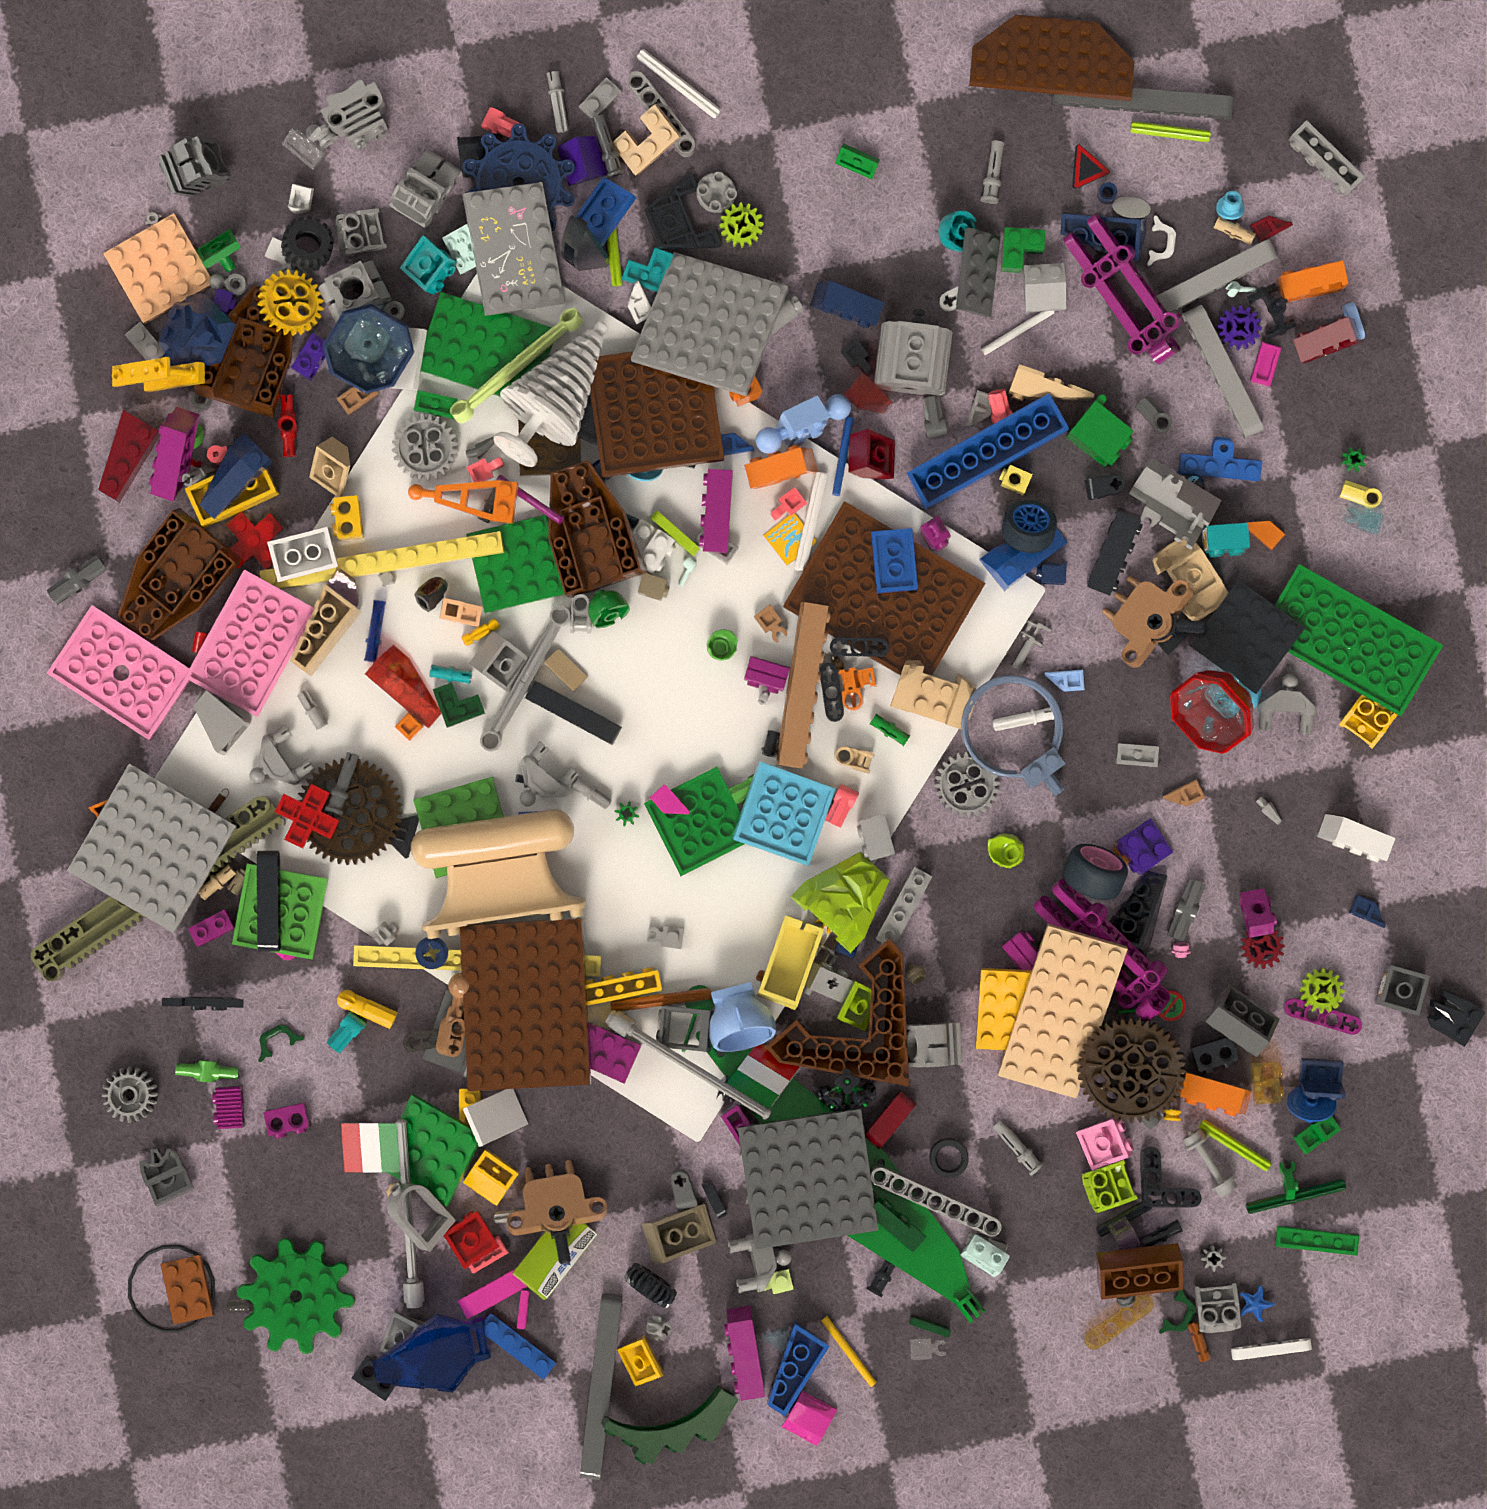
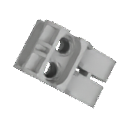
M427 149L415 166L409 168L406 178L400 180L392 194L393 201L390 207L422 227H427L431 223L435 212H439L446 197L456 185V179L461 177L462 170L448 161L443 164L444 158Z

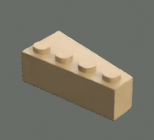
M326 584L322 588L319 600L316 601L314 606L315 609L307 621L306 629L300 637L290 659L292 663L309 676L315 673L361 613L360 610Z

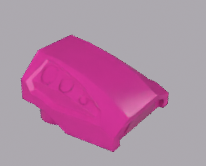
M802 1390L793 1409L789 1412V1416L781 1427L817 1446L835 1416L837 1409Z

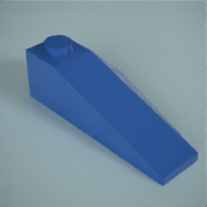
M1056 529L1053 542L1043 551L1037 553L1020 552L1008 545V543L993 548L980 558L979 561L1005 592L1068 542Z

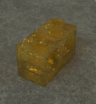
M1278 1061L1251 1062L1254 1104L1281 1103V1098H1284L1283 1085H1280L1279 1077H1282L1281 1065H1278ZM1266 1066H1269L1272 1071L1268 1078H1264L1262 1075V1070ZM1267 1087L1273 1089V1095L1270 1098L1264 1096V1090Z

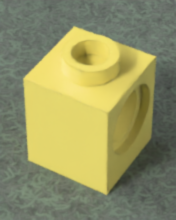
M1010 465L1008 470L1003 469L999 480H1002V487L1024 495L1033 474ZM1017 475L1020 478V483L1012 484L1009 481V476Z

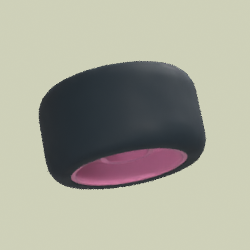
M1079 844L1072 848L1063 868V877L1069 886L1085 896L1098 900L1116 898L1121 892L1128 876V867L1118 855L1106 848L1093 844Z

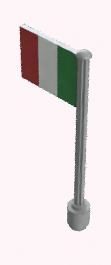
M612 1010L605 1021L608 1028L624 1038L628 1036L635 1037L761 1115L763 1119H767L770 1116V1108L800 1068L796 1065L779 1063L766 1046L761 1044L751 1050L730 1080L725 1083L637 1029L636 1021L623 1012Z
M398 1119L395 1123H341L344 1172H400L401 1184L410 1183L407 1120ZM409 1191L402 1200L403 1215L414 1228L411 1191ZM405 1234L408 1278H406L407 1281L403 1282L404 1303H406L407 1308H419L423 1306L425 1301L423 1280H419V1277H417L415 1243Z

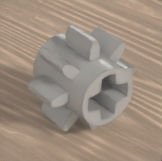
M384 921L373 931L376 934L373 939L380 946L383 943L389 946L399 937L395 933L399 929L392 922L388 925Z
M1211 1245L1208 1251L1202 1249L1205 1254L1204 1257L1199 1259L1206 1262L1203 1266L1205 1269L1209 1265L1213 1272H1215L1217 1266L1223 1268L1221 1262L1226 1257L1220 1255L1222 1252L1221 1248L1215 1251L1214 1246ZM1212 1253L1218 1257V1259L1214 1260V1263L1208 1260V1257H1212Z
M653 1315V1319L648 1320L646 1331L648 1334H651L650 1339L664 1341L670 1335L672 1327L671 1323L666 1322V1316Z

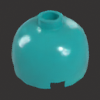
M954 211L944 216L938 226V237L944 247L951 251L962 252L965 228L975 229V217L967 211Z

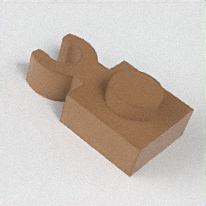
M771 605L754 616L765 633L771 630L772 638L776 643L779 642L776 637L777 632H782L785 637L788 635L784 628L778 626L782 620Z

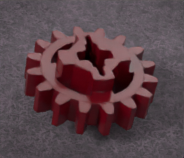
M1274 930V933L1262 935L1257 940H1253V937L1249 938L1248 932L1245 931L1244 933L1247 938H1241L1244 946H1240L1239 949L1245 951L1241 956L1248 957L1246 963L1254 962V968H1257L1260 964L1261 969H1265L1266 964L1272 968L1273 961L1279 963L1278 955L1284 956L1280 948L1285 947L1284 944H1280L1283 937L1276 936L1279 931ZM1271 937L1275 942V947L1270 942ZM1263 942H1265L1264 946H1266L1270 950H1262L1260 952L1261 948H1259L1257 945H1254V943L1262 944ZM1249 946L1252 947L1255 952L1254 957L1250 953ZM1272 954L1271 958L1262 961L1265 955Z

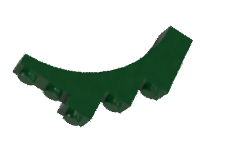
M717 1385L704 1403L678 1420L655 1426H635L605 1416L601 1424L605 1428L604 1432L612 1437H615V1435L622 1438L621 1441L629 1447L634 1445L632 1451L638 1462L644 1465L647 1462L652 1465L664 1445L665 1448L673 1453L678 1451L683 1454L694 1434L704 1442L707 1439L713 1442L736 1405L738 1398L735 1394Z

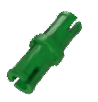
M877 713L870 722V725L883 732L885 737L889 736L903 747L911 736L896 727L894 722L890 723Z

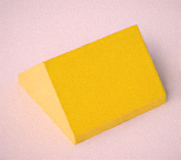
M646 1335L617 1349L635 1386L663 1376L664 1371Z

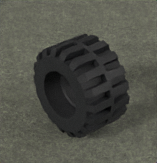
M308 216L306 220H304V217H299L298 221L295 219L291 221V225L288 224L281 242L282 256H285L286 263L291 262V267L293 269L298 267L299 272H303V269H306L307 273H311L312 269L318 271L321 266L324 267L327 261H329L334 247V237H331V229L327 230L328 225L325 222L321 224L318 218H316V221L312 220L311 216ZM301 237H311L318 243L319 249L311 253L304 252L298 248L295 241Z

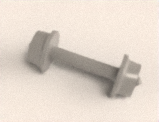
M1200 1128L1195 1131H1189L1188 1135L1182 1139L1186 1146L1185 1151L1187 1152L1194 1148L1198 1151L1217 1181L1210 1188L1211 1191H1215L1219 1197L1226 1194L1231 1195L1232 1190L1237 1187L1234 1181V1174L1224 1178L1202 1144L1209 1138L1208 1135H1205Z

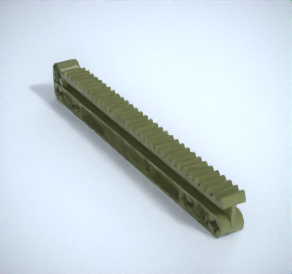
M258 796L225 818L231 823L237 822L239 825H236V829L213 866L212 872L218 871L217 866L224 867V861L226 863L231 862V857L237 858V852L244 853V847L250 849L252 848L251 843L258 844V838L261 840L265 839V834L271 835V829L278 830V824L280 826L286 825L284 817L275 813L276 808L269 797ZM259 801H261V802H265V801H266L267 804H265V806H264V807H265V810H264V809H258L257 811H254V810L252 809V808H257L258 806H260V802H259ZM243 811H247L250 814V819L246 823L241 819ZM110 896L36 946L31 951V959L45 980L57 981L64 976V968H75V963L80 964L83 962L82 959L90 958L89 955L96 954V950H101L103 946L109 945V940H116V936H122L123 931H129L130 927L137 926L136 922H143V917H147ZM75 928H79L80 931H78V935H74L71 937L67 936L75 931ZM57 938H61L63 941L61 949L55 946ZM51 950V952L44 954V958H39L41 951ZM52 966L58 971L56 977H52L49 973Z

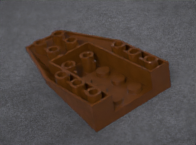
M253 285L228 314L236 323L221 363L205 366V383L194 385L196 395L273 418L292 359V334L289 330L284 335L282 328L276 332V325L269 327L271 321L263 320L267 315L266 313H259L263 306L258 305V302L263 300L258 297L262 291L260 286ZM277 292L279 296H283V293ZM278 309L280 315L286 316L282 309Z
M586 460L552 472L550 474L549 508L563 516L564 519L561 524H558L549 518L548 538L564 594L574 598L576 595L586 594L647 573L624 509L591 462Z
M181 508L174 509L137 556L117 618L148 642H152L200 610L240 564L242 559Z

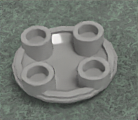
M715 172L704 176L699 181L696 194L700 205L705 210L720 213L731 207L737 196V191L733 181L722 172Z

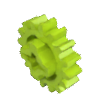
M739 203L738 208L732 204L731 211L725 209L727 216H721V220L724 223L720 224V228L725 229L721 232V235H727L726 242L728 243L732 240L733 247L737 243H740L741 248L744 247V243L752 246L751 240L757 242L758 237L756 235H762V230L759 229L764 226L763 222H759L762 219V215H756L757 208L750 210V204H747L746 208L743 207L742 203ZM741 213V215L733 217V215ZM749 215L754 219L755 225L750 223ZM745 218L746 227H742L739 232L738 224ZM728 225L733 227L735 231L734 236L730 233ZM747 233L751 234L746 238H741L742 235H745Z
M1322 968L1320 973H1318L1314 969L1312 975L1307 973L1306 979L1301 981V984L1304 986L1299 991L1304 994L1300 999L1307 1000L1305 1006L1311 1005V1011L1318 1008L1320 1014L1324 1012V1009L1329 1013L1332 1011V1007L1336 1009L1339 1006L1337 1002L1343 1001L1344 998L1340 995H1343L1345 990L1340 989V987L1344 983L1337 981L1340 977L1339 975L1332 976V970L1325 973V968ZM1309 985L1312 989V995L1309 993ZM1326 986H1328V987L1326 988L1325 992H1323L1322 994L1320 993L1319 995H1317V993L1319 992L1320 989L1325 988ZM1333 986H1334V989H1335V996H1334V994L1332 993V987H1333Z

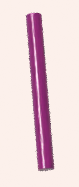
M499 475L496 479L501 481H510L502 475ZM518 487L517 496L558 524L562 523L563 516Z

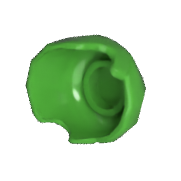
M716 630L708 637L707 652L715 660H728L737 651L738 639L730 630Z

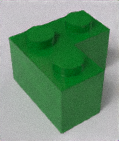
M1005 227L1003 231L1000 272L1021 273L1024 253L1042 255L1045 247L1046 230Z

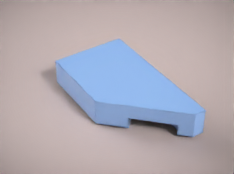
M1083 670L1045 672V676L1063 692L1085 690Z

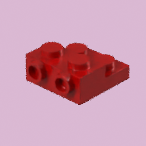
M471 1211L464 1215L463 1221L458 1224L456 1222L453 1223L443 1235L464 1269H467L500 1247L491 1233V1229L478 1211L475 1213Z

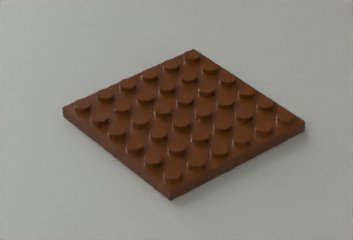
M633 352L599 356L598 360H595L597 367L595 372H593L594 379L590 386L602 478L724 461L714 386L632 362L631 356Z

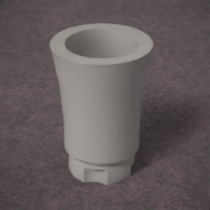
M795 295L785 298L770 335L771 337L791 320L798 317V314L803 312L802 304Z

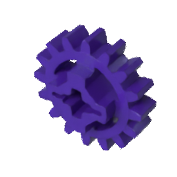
M1242 305L1238 307V310L1233 306L1230 308L1231 313L1227 310L1223 313L1226 318H1219L1222 324L1218 325L1217 329L1222 330V332L1218 334V337L1225 338L1222 341L1223 344L1226 342L1230 343L1229 349L1235 345L1237 351L1240 350L1241 346L1246 350L1249 348L1248 343L1252 346L1256 343L1253 338H1260L1257 332L1261 331L1262 327L1257 326V324L1261 322V319L1254 318L1257 314L1256 312L1249 313L1250 307L1244 311ZM1236 315H1242L1245 318H1238ZM1227 322H1228V324L1230 325V332H1229V333H1227V330H1226V324H1227ZM1250 323L1252 324V328H1253L1252 334H1251V331L1249 330V324H1250ZM1237 325H1243L1242 330L1237 331ZM1235 337L1242 338L1244 341H1237V340H1234L1233 338H1235Z

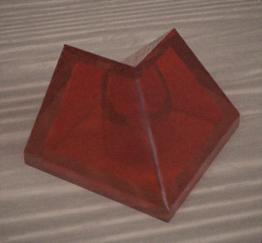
M864 373L844 393L858 409L885 414L892 403Z

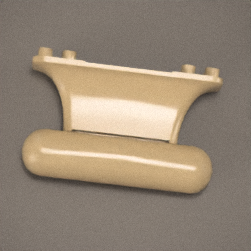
M553 809L425 828L418 831L411 842V854L415 862L425 869L447 867V893L444 904L435 917L424 921L422 924V931H427L428 939L440 937L442 929H447L448 936L460 934V927L467 924L513 917L550 914V920L563 919V911L569 910L571 917L583 916V908L587 904L586 898L571 896L559 887L550 872L545 852L566 848L572 842L574 825L569 815L561 810Z

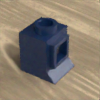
M1067 561L1059 566V563L1045 562L1041 567H1037L1036 579H1040V584H1066Z

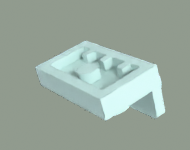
M978 1235L973 1236L969 1245L960 1254L963 1258L993 1277L1001 1273L1010 1257Z

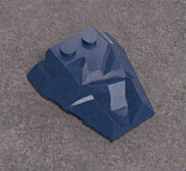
M196 293L186 297L185 302L174 303L170 309L167 322L161 330V337L159 339V345L164 351L163 357H170V366L194 362H203L205 366L221 363L236 323L227 313L220 310L221 307L213 302L214 299L211 296Z

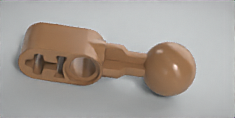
M462 973L452 976L448 983L449 992L453 996L451 1006L448 1007L446 1017L440 1023L436 1042L437 1052L450 1057H457L461 1053L465 1037L463 994L468 991L469 983L466 981V978L462 977Z

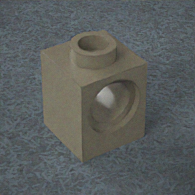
M644 573L639 585L638 594L662 601L663 597H667L670 586L667 585L666 579Z

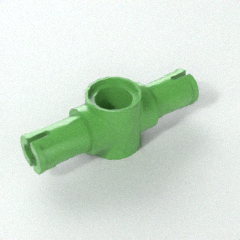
M199 1060L195 1064L176 1063L175 1075L194 1077V1079L200 1082L238 1079L239 1067L220 1066V1064H217V1061L209 1062L207 1060Z

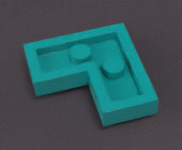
M654 248L648 266L628 260L622 280L631 284L639 281L641 287L657 293L674 254Z

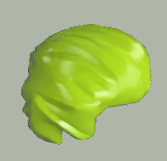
M999 834L994 838L988 839L989 856L1000 867L1010 869L1019 865L1024 860L1023 843L1015 835Z

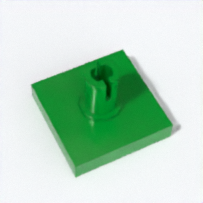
M228 229L197 248L196 252L206 269L219 261L225 271L230 272L236 267L230 254L241 248L231 229Z

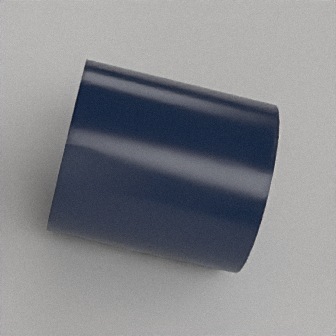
M1111 182L1103 183L1097 193L1098 200L1103 204L1112 203L1117 195V187ZM1109 189L1112 192V197H1104L1102 190Z

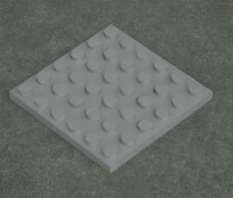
M674 252L671 264L666 270L631 356V361L747 396L789 290L788 286Z
M129 764L67 871L175 933L237 826L139 768Z

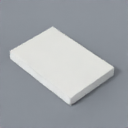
M408 328L415 352L394 387L390 388L417 390L427 330ZM389 332V337H388L387 346H388V344L390 343V340H391V334H390V332ZM403 345L396 348V355H403L406 349ZM383 375L381 379L385 380L387 375Z
M505 1089L463 1108L479 1147L528 1125L513 1089Z

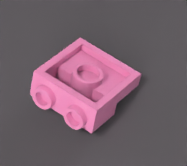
M1111 1117L1076 1132L1091 1170L1123 1160L1133 1154L1134 1146L1130 1138L1126 1139L1123 1132L1126 1131V1127L1122 1119L1115 1121L1114 1117Z

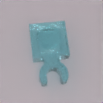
M1355 508L1348 509V512L1354 514V518H1345L1344 521L1346 523L1353 524L1356 522L1358 523V530L1374 535L1378 534L1384 515L1367 509H1363L1362 514Z

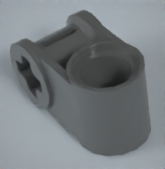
M682 1169L675 1171L671 1177V1184L677 1210L681 1211L698 1206L689 1174ZM678 1175L686 1178L682 1185L679 1182H675Z

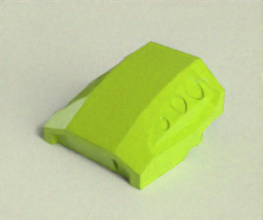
M1124 1160L1082 1174L1083 1185L1095 1213L1138 1199L1128 1179Z

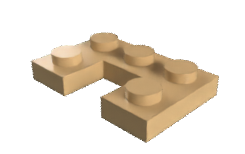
M654 104L640 117L652 133L640 145L628 130L624 131L612 142L615 150L619 152V155L635 176L639 175L682 137L657 104Z

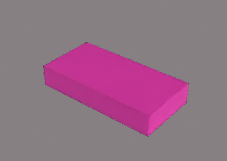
M1261 342L1250 379L1251 382L1270 387L1282 347Z

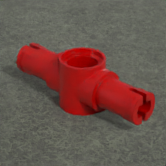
M280 395L281 413L278 428L280 430V438L283 439V457H289V453L291 457H295V438H297L298 423L296 422V413H294L293 407L294 395ZM292 421V429L285 431L283 429L284 423Z

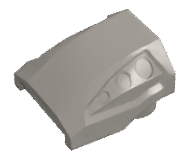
M379 208L359 210L336 216L335 230L339 249L343 256L387 248L381 232L378 217Z
M1236 1283L1220 1287H1195L1199 1332H1227L1241 1328Z

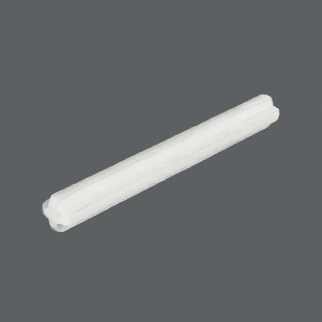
M645 49L639 52L637 58L711 117L716 118L719 115L720 108Z
M816 472L794 567L797 571L803 572L808 564L827 480V474L823 472Z

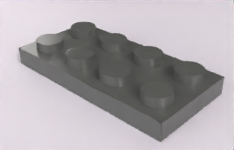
M965 228L956 309L983 317H991L1000 236L973 228Z

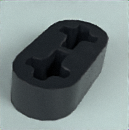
M708 1180L702 1183L703 1190L717 1218L720 1219L728 1215L712 1181Z

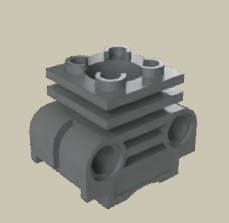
M196 136L192 139L186 138L170 147L171 152L167 151L164 153L165 155L158 156L160 161L159 167L167 179V187L175 195L192 197L195 195L194 193H201V190H210L213 188L212 186L218 187L229 182V178L232 177L228 167L222 160L221 148L217 139H205L202 136Z

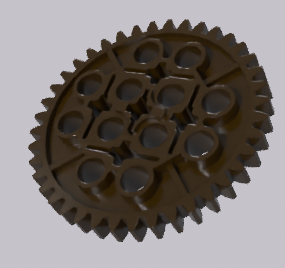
M341 758L340 764L333 760V766L325 763V770L318 767L319 774L312 772L311 774L314 779L306 778L309 785L301 786L305 792L298 793L302 797V800L298 801L303 802L311 784L330 793L331 791L326 788V782L333 779L337 784L344 758ZM358 758L353 773L356 780L348 787V789L353 790L347 792L349 797L344 802L342 812L347 811L348 806L357 810L351 813V817L347 814L342 816L334 814L338 820L344 818L347 821V827L344 830H340L337 827L331 839L320 836L312 830L307 843L312 842L309 846L310 849L317 847L316 855L323 852L322 859L330 856V862L333 863L337 858V863L340 865L343 859H345L346 865H349L351 860L354 865H358V859L362 863H366V857L374 860L373 853L381 856L379 849L387 851L385 844L392 845L390 837H397L393 831L400 830L396 823L403 821L397 818L398 815L403 814L402 811L398 810L403 804L397 802L401 795L394 794L398 791L397 787L391 788L394 780L387 782L389 774L382 776V768L375 771L376 764L369 768V761H365L361 765V759ZM375 787L381 790V795L377 799L371 796V790ZM359 793L361 795V802L354 805L351 797L353 794ZM331 796L328 798L322 810V812L325 814H327L328 812L325 810V807L329 805ZM367 799L369 802L374 803V806L371 807V812L368 809H364ZM380 807H384L387 810L384 818L377 816L376 812ZM360 813H365L367 816V821L364 824H359L357 821V816ZM354 825H355L356 828H360V829L365 828V827H369V828L360 830V832L357 833V835H358L357 837H355L354 834H346V835H343V836H339V835H342V834H345V833H349L350 831H352V830H353V827H352V826H354ZM367 832H370L373 836V840L369 844L363 842V835ZM347 838L353 841V847L349 850L343 847V841Z
M1130 1016L1129 1022H1126L1124 1017L1121 1018V1023L1113 1019L1112 1026L1109 1022H1106V1029L1098 1026L1099 1033L1092 1031L1093 1038L1087 1037L1086 1041L1088 1044H1083L1082 1048L1084 1051L1079 1053V1056L1082 1058L1078 1059L1077 1064L1081 1066L1077 1067V1072L1081 1073L1078 1075V1080L1082 1081L1080 1088H1085L1083 1095L1090 1094L1087 1098L1088 1102L1094 1100L1093 1108L1100 1106L1099 1113L1106 1110V1117L1114 1114L1115 1121L1121 1116L1123 1123L1126 1121V1118H1129L1131 1123H1133L1134 1118H1137L1139 1123H1141L1142 1117L1150 1121L1151 1114L1157 1118V1111L1162 1114L1165 1113L1164 1106L1170 1109V1102L1176 1103L1175 1096L1181 1095L1179 1089L1184 1088L1182 1081L1186 1079V1076L1183 1075L1186 1073V1068L1181 1067L1186 1063L1185 1060L1181 1059L1184 1053L1178 1052L1180 1044L1174 1045L1176 1038L1169 1039L1171 1032L1163 1034L1164 1027L1156 1029L1157 1022L1150 1026L1149 1019L1141 1023V1017H1138L1137 1021L1134 1022L1132 1016ZM1123 1036L1127 1041L1125 1043H1118L1116 1038ZM1147 1041H1153L1156 1044V1046L1153 1048H1148L1145 1045V1043ZM1101 1048H1107L1109 1049L1110 1053L1107 1055H1103L1099 1052V1050ZM1116 1050H1117L1118 1052H1122V1051H1123V1056H1122V1057H1121L1120 1055L1115 1056ZM1135 1052L1139 1055V1058L1133 1060L1128 1055ZM1145 1055L1148 1057L1152 1056V1062L1144 1060ZM1160 1057H1165L1168 1059V1062L1160 1064L1157 1060ZM1119 1064L1122 1066V1069L1115 1071L1111 1066ZM1129 1067H1130V1069H1134V1068H1135V1072H1133L1132 1070L1128 1072V1068H1129ZM1142 1069H1149L1152 1073L1145 1076L1140 1071ZM1103 1076L1106 1080L1104 1082H1097L1095 1077ZM1111 1078L1114 1080L1119 1079L1118 1084L1115 1082L1111 1084ZM1131 1080L1135 1085L1127 1087L1124 1085V1082ZM1140 1083L1148 1084L1147 1089L1144 1087L1140 1088ZM1155 1085H1161L1164 1088V1090L1161 1092H1157L1153 1089V1087ZM1109 1092H1115L1118 1094V1097L1112 1099L1109 1098L1107 1094ZM1140 1096H1143L1147 1099V1101L1145 1103H1139L1136 1099Z

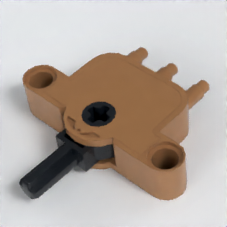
M571 1160L565 1162L566 1174L554 1176L552 1165L546 1164V1178L534 1180L531 1168H525L526 1185L523 1188L525 1210L513 1212L507 1217V1228L513 1235L546 1231L551 1234V1239H555L560 1264L571 1262L567 1236H570L569 1230L572 1226L600 1221L607 1215V1204L603 1198H584L582 1182L575 1175ZM597 1205L603 1207L601 1212H594L592 1209ZM556 1213H559L560 1219H555ZM514 1220L522 1222L519 1227L511 1226Z

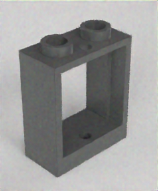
M662 1006V1010H659L658 1013L660 1030L657 1031L656 1040L672 1049L711 1052L712 1043L709 1036V1023L715 1010ZM671 1012L701 1015L699 1045L669 1042Z

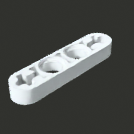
M1302 1338L1281 1341L1282 1343L1280 1344L1272 1342L1261 1344V1346L1257 1344L1231 1348L1232 1359L1242 1360L1312 1350L1311 1339Z

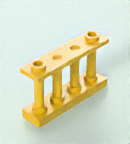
M163 357L112 366V387L144 383V391L153 392L205 383V363L194 362L170 366V357Z

